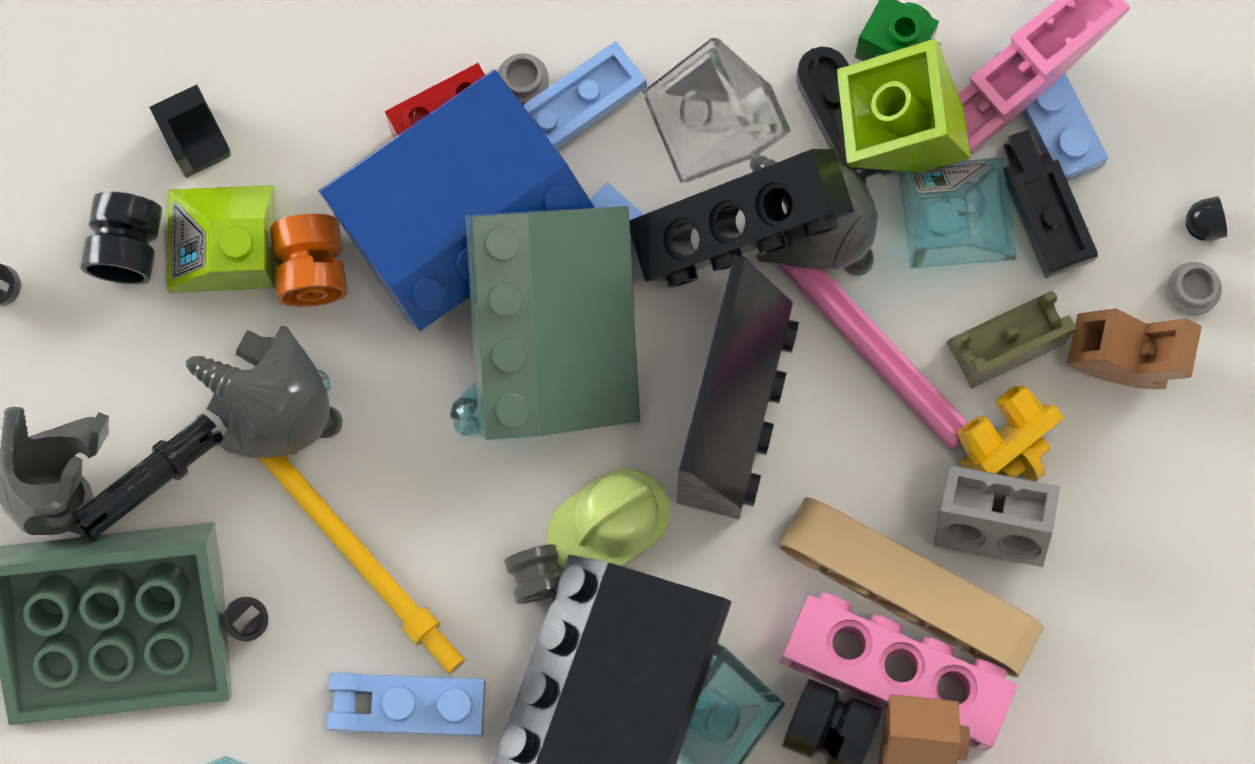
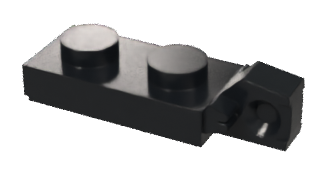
M1029 129L1008 136L1007 142L1003 145L1010 166L1005 167L1003 170L1006 186L1045 278L1095 261L1098 257V251L1059 160L1053 161L1049 153L1039 155Z

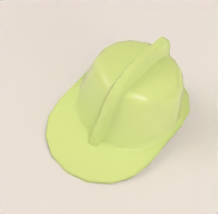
M618 469L601 476L575 493L554 512L548 525L547 545H556L559 554L556 563L562 569H564L569 554L623 566L652 547L664 535L670 521V502L664 488L652 476L638 470Z

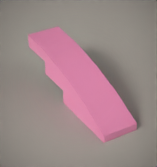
M1055 0L1011 36V44L970 77L971 84L958 94L965 111L970 156L1050 88L1130 10V6L1124 0Z

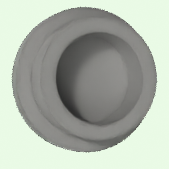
M515 54L507 58L498 69L499 75L522 105L548 88L549 76L547 68L540 59L533 55Z
M1198 262L1180 265L1173 271L1167 282V295L1170 302L1176 309L1188 315H1202L1209 312L1218 303L1222 294L1221 281L1216 272L1209 266Z

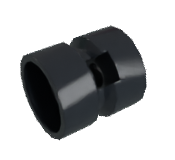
M100 192L95 194L88 224L95 232V235L89 236L85 240L80 266L81 270L92 277L114 283H148L151 279L155 251L149 245V242L156 240L158 237L163 211L162 207L153 200L129 193Z
M808 679L788 727L782 747L808 758L821 753L825 757L826 764H862L878 726L882 708L852 697L847 702L840 701L838 690Z

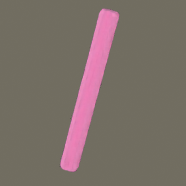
M776 263L948 448L953 449L961 444L956 432L968 422L824 269Z

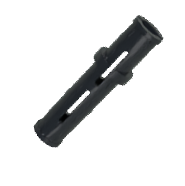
M200 414L195 421L169 441L160 440L152 446V454L79 510L71 513L76 524L82 522L83 525L79 527L80 530L90 540H97L99 535L173 478L180 480L188 474V466L215 445L221 443L223 438L221 432L217 430L213 433L211 431L217 427L215 423L205 414Z

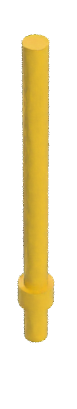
M286 456L258 457L404 623L401 629L416 646L422 643L449 675L455 672L465 662V658L438 629L441 623L427 607L419 608Z

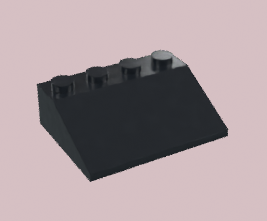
M734 255L679 467L676 504L740 519L743 504L752 507L755 504L761 475L751 473L756 453L767 455L774 423L764 421L768 403H780L787 372L779 371L777 367L781 351L792 353L799 322L789 320L793 302L747 258Z
M569 554L493 764H676L732 601L613 563Z

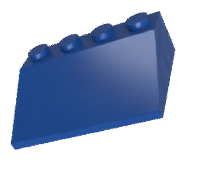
M495 69L318 190L406 321L419 331H422L470 297L465 215L595 208L568 164Z

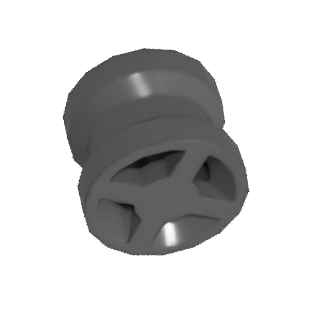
M548 544L526 549L504 560L507 572L515 577L517 586L513 593L517 604L532 603L554 596L561 577L556 566L559 558L556 545Z

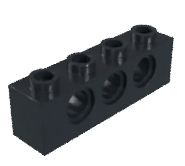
M810 149L629 220L630 234L645 282L666 280L668 288H674L698 280L697 270L711 265L714 272L731 268L734 255L742 256V253L756 248L759 255L771 253L790 246L788 236L805 231L806 237H813L837 229L836 219L853 213L854 208L835 149ZM786 192L790 194L793 202L792 211L788 217L782 208V199ZM739 210L742 211L745 217V228L742 234L736 226V216ZM694 228L699 234L697 250L694 249L691 243V234Z

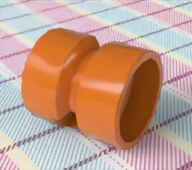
M300 214L274 222L270 227L272 252L275 260L282 262L275 269L276 291L279 303L288 306L311 307L329 304L344 298L347 294L344 264L342 261L335 259L342 252L340 224L337 218L325 214Z

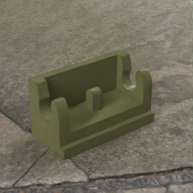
M1050 291L948 339L947 344L971 389L1067 343L1076 330V326L1070 315L1062 318L1058 315L1054 305L1057 302L1055 292Z

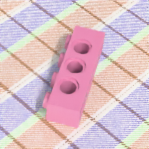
M821 592L819 598L808 594L779 663L885 709L888 707L890 694L941 699L937 692L939 679L942 677H953L960 681L965 691L964 700L959 704L960 725L969 726V745L984 752L994 746L1018 685L1005 679L1007 674L1005 669L981 659H976L974 665L953 657L955 652L953 647L931 637H924L921 643L902 635L903 626L886 617L873 614L871 619L867 620L849 612L852 607L849 602L832 594ZM843 632L855 635L861 642V656L853 660L843 659L838 656L833 648V637ZM894 654L906 657L913 667L912 679L907 682L892 680L885 670L886 657Z

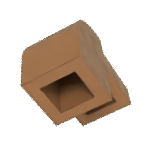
M1117 308L1077 314L1076 330L1073 333L1067 360L1068 365L1102 380L1143 389H1166L1168 380L1192 377L1201 325L1187 318L1145 323Z

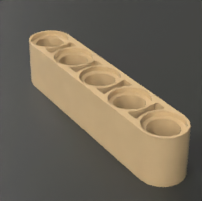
M805 497L778 544L783 552L802 564L975 659L985 660L1005 669L1007 675L1012 677L1020 676L1044 630V626L1027 613L813 498Z

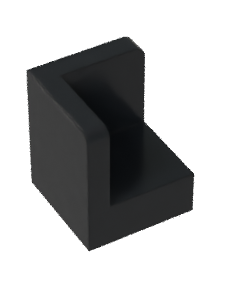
M197 84L149 107L175 161L186 178L231 156V150Z

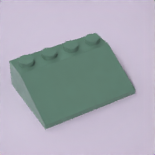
M629 206L465 215L478 432L485 440L532 437L640 422Z
M215 522L99 535V538L95 541L90 540L88 537L0 546V680L9 725L230 700L232 695L228 640L223 620L225 613L223 573Z

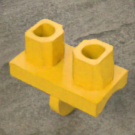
M1014 386L997 398L995 402L1008 421L999 431L995 430L987 416H978L956 432L968 455L960 463L963 468L994 474L1000 472L1001 475L1014 478L1022 474L1028 480L1036 482L1045 475V468L1040 458L1051 449L1042 436L1062 421L1064 417L1056 405L1041 404L1026 386Z

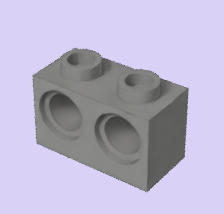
M949 465L933 545L1043 567L1053 534L1060 486Z

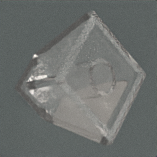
M719 38L709 39L642 91L680 183H688L749 160L791 132L772 86Z

